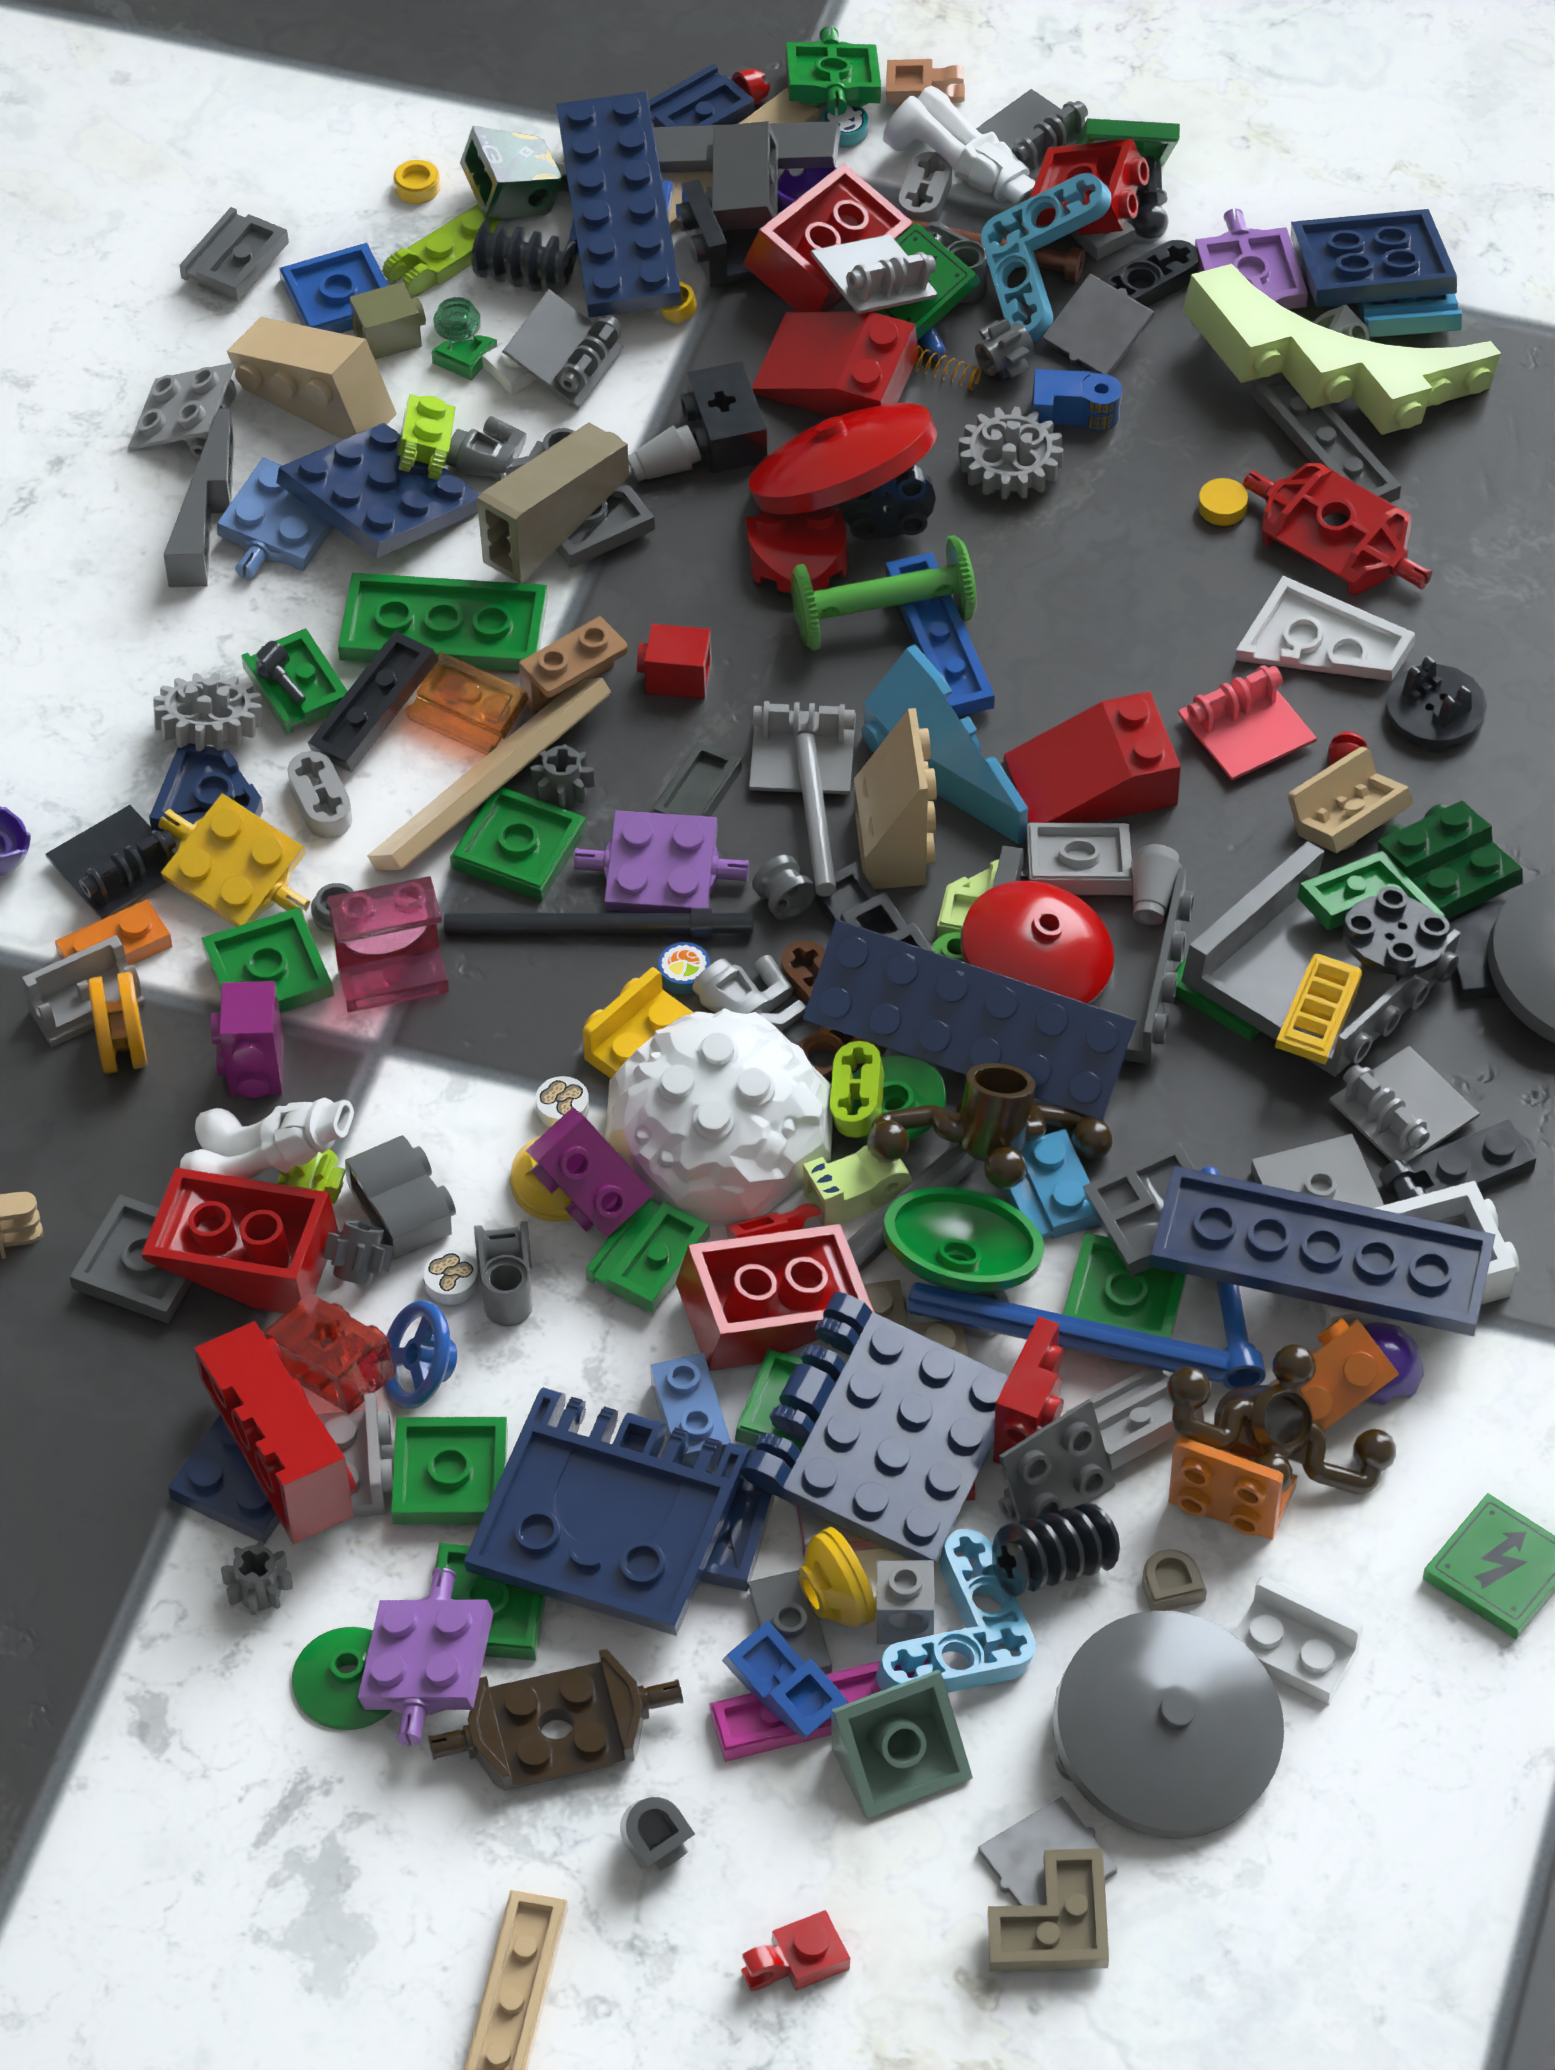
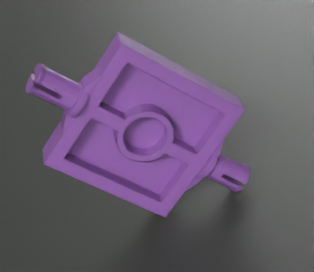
M1235 208V216L1233 209L1227 210L1223 216L1228 232L1215 237L1195 239V247L1199 254L1198 267L1200 272L1232 264L1254 287L1286 309L1307 307L1308 292L1287 227L1268 230L1247 228L1243 211Z
M615 810L613 834L606 847V851L576 848L574 870L604 871L607 881L605 893L606 911L691 913V908H709L710 894L717 884V879L748 882L749 860L719 859L716 848L717 817Z
M440 1568L433 1570L429 1595L426 1598L419 1600L379 1601L358 1699L364 1710H394L401 1713L402 1718L396 1738L399 1743L410 1746L411 1742L414 1746L420 1745L426 1716L444 1710H473L493 1610L488 1600L451 1599L457 1576L454 1571L448 1568H443V1572H441Z

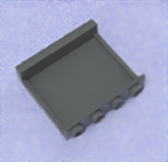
M1307 841L1189 945L1181 982L1277 1040L1304 973L1314 954H1320L1360 968L1362 977L1357 997L1326 1064L1307 1059L1336 1077L1351 1062L1359 1063L1369 1051L1372 1042L1380 1035L1388 1036L1395 1029L1404 1012L1409 1008L1417 1009L1427 997L1432 986L1438 981L1445 983L1452 976L1459 963V956L1455 952L1461 932L1454 929L1448 934L1446 951L1436 966L1421 974L1405 975L1396 981L1397 975L1381 973L1363 965L1349 952L1343 939L1344 924L1327 930L1297 899L1300 883L1320 876L1319 871L1324 855V850ZM1296 1027L1295 1029L1297 1031L1318 1037L1320 1039H1323L1324 1037L1322 1035Z
M1002 846L993 888L1013 881H1029L1028 869H1024L1023 848ZM1179 868L1177 872L1173 895L1164 914V920L1157 925L1142 924L1133 918V895H1075L1088 904L1101 918L1110 934L1114 949V966L1111 977L1104 991L1090 1005L1137 1020L1124 1061L1152 1064L1155 1045H1164L1166 1042L1169 1014L1162 1012L1164 1003H1173L1175 999L1177 972H1172L1171 970L1173 961H1183L1186 931H1180L1182 921H1191L1195 898L1194 891L1186 890V869Z

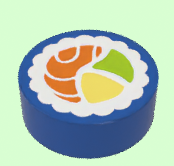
M688 942L676 943L667 947L661 953L658 960V971L662 973V985L670 992L681 995L695 993L692 990L695 979L703 970L710 966L707 952L702 947Z

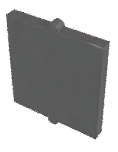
M1090 273L1042 338L1044 342L1069 356L1072 364L1080 363L1095 373L1110 375L1152 320L1154 311L1127 296L1126 289L1120 288L1117 290Z
M1061 1796L978 1846V1852L1000 1880L999 1888L1001 1892H1009L1019 1906L1046 1905L1043 1864L1044 1850L1101 1848V1846L1095 1840V1829L1092 1827L1086 1828ZM1103 1850L1104 1877L1106 1880L1117 1873V1867Z

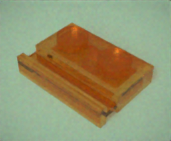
M440 652L438 656L439 661L416 691L417 697L411 706H407L405 713L409 720L488 755L497 747L501 738H506L529 697L524 689Z

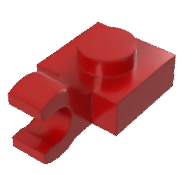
M806 1203L784 1214L773 1212L727 1224L725 1227L728 1239L803 1229V1225L808 1218L816 1217L822 1213L821 1208L816 1204Z
M823 1910L773 1930L771 1942L774 1947L763 1945L743 1953L742 1959L746 1967L741 1969V1973L750 1991L765 1988L789 1976L797 1991L849 1970L851 1958L827 1911Z

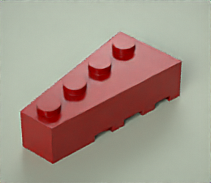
M253 1321L194 1347L199 1377L292 1544L353 1518L351 1494L357 1492V1486L346 1464L345 1456L309 1404L297 1378L293 1379L286 1369L284 1356L276 1340L273 1337L266 1339L256 1322Z

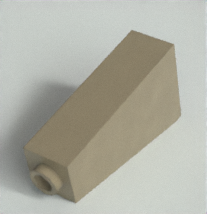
M587 423L484 490L477 497L483 563L516 582L523 583L629 477L628 444L615 433L606 432L591 423Z

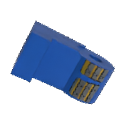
M1035 369L1032 412L1036 411L1039 413L1038 423L1041 424L1051 420L1054 425H1083L1090 430L1102 431L1114 427L1118 422L1122 386L1113 376L1088 371Z

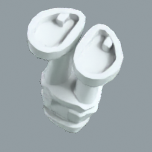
M930 86L921 92L918 99L910 96L900 105L888 121L884 130L883 141L894 150H905L916 140H919L933 148L956 171V177L968 181V185L982 192H994V198L997 201L1009 200L1013 204L1018 205L1030 199L1035 181L1028 177L1029 169L1017 159L1004 142H999L994 132L984 135L979 133L952 105L949 97L939 89Z
M321 1098L314 1102L289 1103L287 1106L275 1107L274 1111L267 1118L242 1127L238 1119L227 1110L214 1108L202 1112L196 1118L195 1132L197 1140L203 1149L186 1153L181 1159L180 1168L244 1179H252L261 1172L271 1168H276L287 1174L295 1165L301 1167L317 1156L318 1152L324 1153L331 1148L336 1139L347 1135L354 1115L353 1106L348 1100L333 1103L327 1098Z

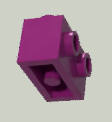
M275 981L222 983L221 1012L211 1014L212 1044H217V1074L226 1075L230 1096L258 1098L264 1095H282L284 1038Z
M574 1107L525 1150L537 1163L530 1172L551 1194L558 1188L561 1189L571 1200V1203L565 1210L585 1232L594 1226L607 1238L654 1195L651 1189L588 1119Z

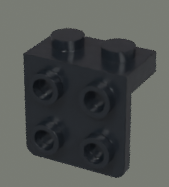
M700 180L681 183L682 203L676 204L678 224L682 232H687L693 260L696 264L700 263L709 286L713 287L755 277L756 275L746 268L743 262L761 228L722 231Z

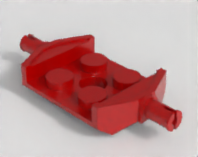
M1321 463L1304 464L1286 479L1279 478L1276 483L1257 473L1254 469L1244 478L1242 485L1245 489L1262 497L1267 503L1262 524L1263 544L1269 547L1273 540H1276L1348 582L1349 594L1356 596L1390 579L1392 576H1399L1417 586L1420 590L1424 589L1425 584L1429 583L1432 571L1408 559L1407 546L1411 532V514ZM1342 513L1349 518L1345 524L1340 526H1331L1323 521L1329 514Z

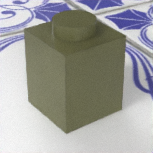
M403 281L349 297L353 331L356 337L367 340L375 360L422 346L420 326L426 325L424 309L418 297L411 299Z

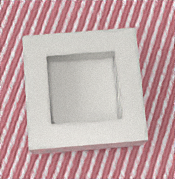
M508 340L485 353L482 357L483 368L507 392L513 395L538 381V379L502 353L510 341Z

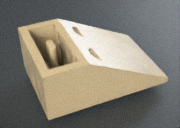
M916 708L908 709L854 778V813L862 872L874 889L926 885V864H935L933 833L927 832H936L934 802L928 801L937 799L936 777L934 768L929 769L928 762L924 761L931 758L930 737L928 728L919 729Z

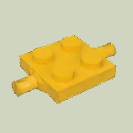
M221 793L205 816L194 824L183 819L171 809L164 813L166 818L161 817L158 827L168 830L171 835L181 841L178 851L161 872L163 879L233 926L237 927L256 921L262 912L272 907L275 903L286 911L300 907L303 916V910L307 912L310 900L305 899L288 888L291 873L306 855L304 846L225 794Z

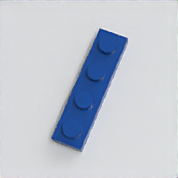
M933 552L887 562L886 577L939 568ZM943 595L933 599L898 605L914 644L940 672L950 686L952 693L945 698L956 715L960 717L993 709L995 702L994 692L952 596Z

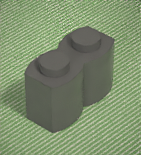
M401 1135L345 1159L346 1181L371 1223L384 1229L382 1239L386 1240L385 1244L394 1246L392 1255L394 1260L452 1235L451 1216L456 1215L455 1204L447 1188L444 1185L437 1187L429 1177L432 1175V1169L425 1152L420 1146L413 1148L409 1141Z

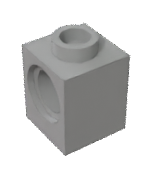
M934 1560L877 1561V1644H895L934 1635Z

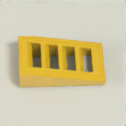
M1314 954L1280 1030L1275 1048L1326 1064L1357 997L1362 977L1361 969L1320 954ZM1296 1027L1322 1035L1324 1037L1323 1039H1320L1318 1037L1297 1031L1295 1029Z

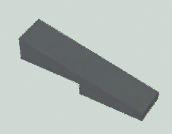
M218 409L163 554L168 587L208 586L212 513H224L232 502L235 439L230 409Z

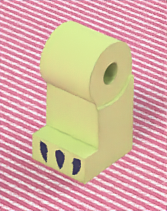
M868 1145L855 1154L828 1164L823 1157L803 1164L804 1196L808 1203L816 1204L821 1208L822 1214L818 1215L817 1218L822 1226L842 1224L879 1209L882 1205L889 1203L912 1182V1177L901 1158L890 1163L878 1161L869 1152Z

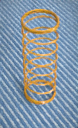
M921 348L922 354H921V356H920V358H919V360H918V362H917L916 372L919 370V368L917 369L918 364H919V361H920V365H921V363H922L923 354H924L926 351L931 352L929 349H927V350H925V351L923 352V350H922V348ZM938 352L934 353V354H938V356H939V361H938V363L936 364V367H935V369H934L933 378L936 377V375L934 376L935 371H936V368H937V371H938V370H939V365H940V360L943 358V357L940 358V355H939ZM934 354L930 357V359L928 360V362H927V364H926L925 371H924V374H925V375L927 374V372H926L927 366H928V369L930 368L931 358L934 356ZM947 357V365H946V367H945V369H944V371H943V374H942V381L944 380L943 375H944V373H945V370H946V374H947L949 363H950L952 360H955V361H956V367H955V369H954V371H953V373H952V376H951V379H950V383H953L952 377H953V375H954V377L956 376L957 367L959 366V364H960V363H964L965 370H964V372L962 373L961 378H960V381H959V387H960V386L962 385L961 379H962V377H963V380H964L965 374H966V369H967L970 365H968V366L966 367V364H965L964 361H961V362L958 363V365H957V360H956L955 358H953V359H951V360L949 361V360H948V357ZM973 366V372L968 383V389L971 391L974 390V388H971L977 369L978 375L975 384H978L981 368L979 366L975 369Z

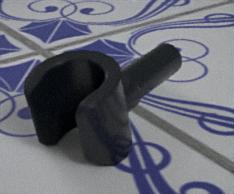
M275 641L267 642L256 655L258 660L256 672L258 676L267 681L273 679L296 705H301L306 700V696L283 670L290 661L288 653L279 643Z

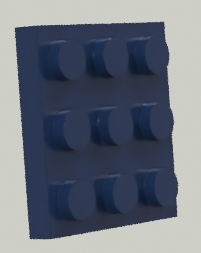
M1429 209L1291 221L1290 238L1316 307L1338 308L1350 303L1360 302L1386 304L1395 299L1414 297L1436 299L1441 295L1457 293L1458 277Z
M381 423L280 466L276 481L278 485L376 559L477 514V497L480 495L446 468L442 469L439 480L428 478L429 472L427 469L429 464L415 460L410 472L399 470L401 456H398L397 453L400 434L385 423Z

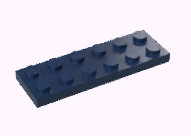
M647 91L556 104L588 318L682 305Z
M837 919L803 1019L963 1074H967L970 1068L985 1063H1001L1018 1067L1034 1079V1098L1104 1121L1137 1024V1020Z
M1173 1165L1150 1255L1149 1266L1474 1337L1496 1234Z

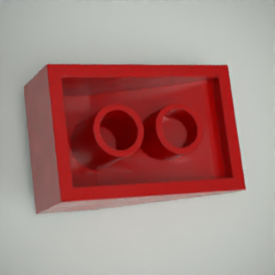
M843 163L759 230L743 265L797 312H828L840 303L844 296L811 256V250L889 234L896 241L911 228L913 222Z
M856 311L786 312L753 383L754 395L830 417H836L863 408L898 403L918 358L915 324L875 312L857 314Z
M1151 691L1101 701L1004 754L1003 761L1011 782L1028 807L1029 824L1096 823L1178 805L1181 766Z
M175 1167L141 1255L146 1262L255 1309L306 1317L328 1260L323 1258L328 1232L336 1234L338 1226L329 1192Z
M841 1224L688 1245L675 1282L700 1353L704 1352L709 1371L760 1364L763 1362L768 1348L787 1353L819 1340L814 1329L818 1321L824 1319L823 1312L833 1293L842 1292L865 1302L871 1311L874 1312Z

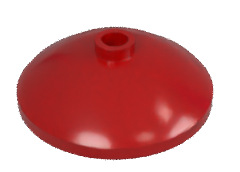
M1013 881L998 885L986 891L973 903L961 928L960 947L965 963L1087 1004H1092L1101 995L1113 971V943L1101 918L1079 897L1051 884L1037 881Z

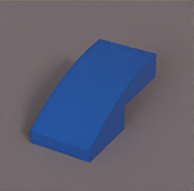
M769 1620L731 1650L722 1660L740 1682L769 1711L803 1739L807 1738L831 1717L832 1709L843 1706L848 1702L812 1658L804 1662Z

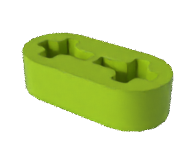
M855 1041L842 1046L836 1053L833 1061L830 1109L836 1129L847 1137L857 1138L869 1134L872 1122L882 1112L884 1068L879 1050L869 1042ZM866 1063L861 1069V1079H854L852 1071L856 1070L857 1064ZM854 1099H861L863 1107L859 1108L858 1114L848 1115L853 1111Z

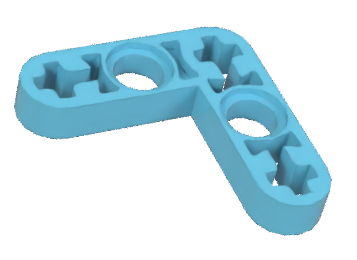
M1083 173L1076 175L992 217L982 229L981 243L987 252L988 266L1004 318L1008 319L1010 325L1014 323L1021 324L1030 334L1032 341L1041 339L1053 323V312L1034 251L1105 215L1111 204V192L1093 174ZM1091 189L1093 193L1089 195L1090 203L1083 205L1085 192ZM1064 201H1067V202H1069L1070 204L1066 205V207H1065V206L1063 205V202H1064ZM1049 207L1055 208L1056 216L1054 221L1045 228H1037L1036 220L1040 212ZM1027 229L1029 234L1025 235L1023 231ZM1008 230L1011 233L1007 235V243L1001 246L999 243L1003 240L1002 233ZM1026 267L1027 275L1024 282L1018 287L1008 288L1007 280L1010 273L1016 268ZM1024 300L1035 311L1031 315L1032 322L1028 325L1023 323L1027 320V312L1025 306L1020 301Z
M960 1529L952 1532L945 1541L938 1563L941 1574L966 1629L890 1645L884 1651L876 1673L877 1684L881 1690L939 1670L942 1673L947 1693L1012 1680L1022 1676L1029 1667L1036 1648L1034 1636L1016 1597L1008 1595L1001 1588L995 1576L992 1563V1544L987 1537L971 1529ZM958 1552H962L965 1557H957L956 1555ZM975 1558L976 1561L972 1568L968 1559ZM976 1595L991 1596L997 1600L1001 1611L996 1613L984 1612L976 1607L973 1597ZM999 1644H1004L1006 1649L997 1650ZM948 1651L961 1653L970 1662V1668L966 1670L952 1669L945 1664L942 1654ZM1009 1651H1017L1018 1653L1016 1657H1012ZM989 1656L987 1662L985 1663L984 1657ZM928 1659V1665H923L925 1660ZM896 1665H901L904 1671H894ZM915 1671L913 1678H908L905 1673Z

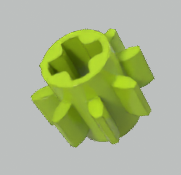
M328 1149L324 1153L318 1152L316 1157L301 1167L295 1165L287 1174L279 1170L280 1175L277 1184L329 1192L331 1203L335 1204L344 1184L342 1180L346 1170L337 1167L339 1159L332 1150Z

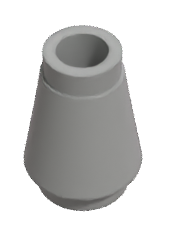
M674 425L634 451L635 453L628 455L629 467L637 483L645 479L649 480L692 470V464L701 461L699 449L687 425L678 429Z
M1149 844L1142 846L1138 851V855L1131 861L1133 918L1142 924L1157 925L1164 920V914L1173 895L1177 872L1179 868H1182V865L1179 863V854L1174 849L1164 845Z

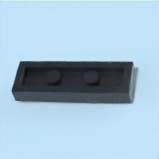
M394 631L308 741L311 751L326 755L333 764L352 773L439 661L434 649Z

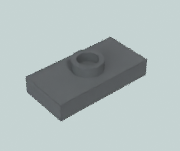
M800 1570L749 1581V1594L759 1627L769 1620L804 1662L812 1658L825 1674L832 1673V1663L818 1616L814 1613L810 1602L805 1597L798 1580Z

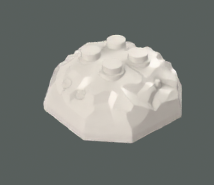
M725 1008L715 1014L694 1012L682 1016L663 1029L656 1030L654 1036L639 1047L610 1079L605 1139L651 1189L654 1195L650 1198L661 1205L663 1202H666L710 1225H727L765 1215L804 1183L803 1164L821 1157L825 1159L826 1163L831 1161L833 1117L830 1109L831 1084L810 1064L804 1051L798 1045L790 1042L774 1025L756 1012L742 1014L731 1012Z

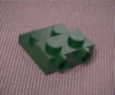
M1463 800L1449 807L1445 804L1434 805L1427 811L1424 819L1407 827L1402 824H1395L1389 827L1384 832L1382 838L1377 841L1378 852L1383 851L1441 910L1447 920L1523 884V867L1493 842L1492 825Z

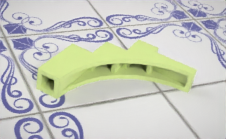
M1232 264L1192 274L1183 307V312L1241 383L1282 372L1311 409L1352 398L1382 435L1421 424L1426 407L1438 405L1445 401L1490 389L1501 355L1491 341L1462 347L1422 349L1384 345L1346 336L1314 324L1280 306L1254 287Z

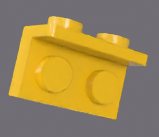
M652 967L640 978L630 980L622 989L620 996L604 1010L599 1009L587 1019L582 1030L584 1059L611 1079L626 1060L647 1040L654 1036L656 1030L663 1029L682 1016L694 1012L663 990L662 973Z

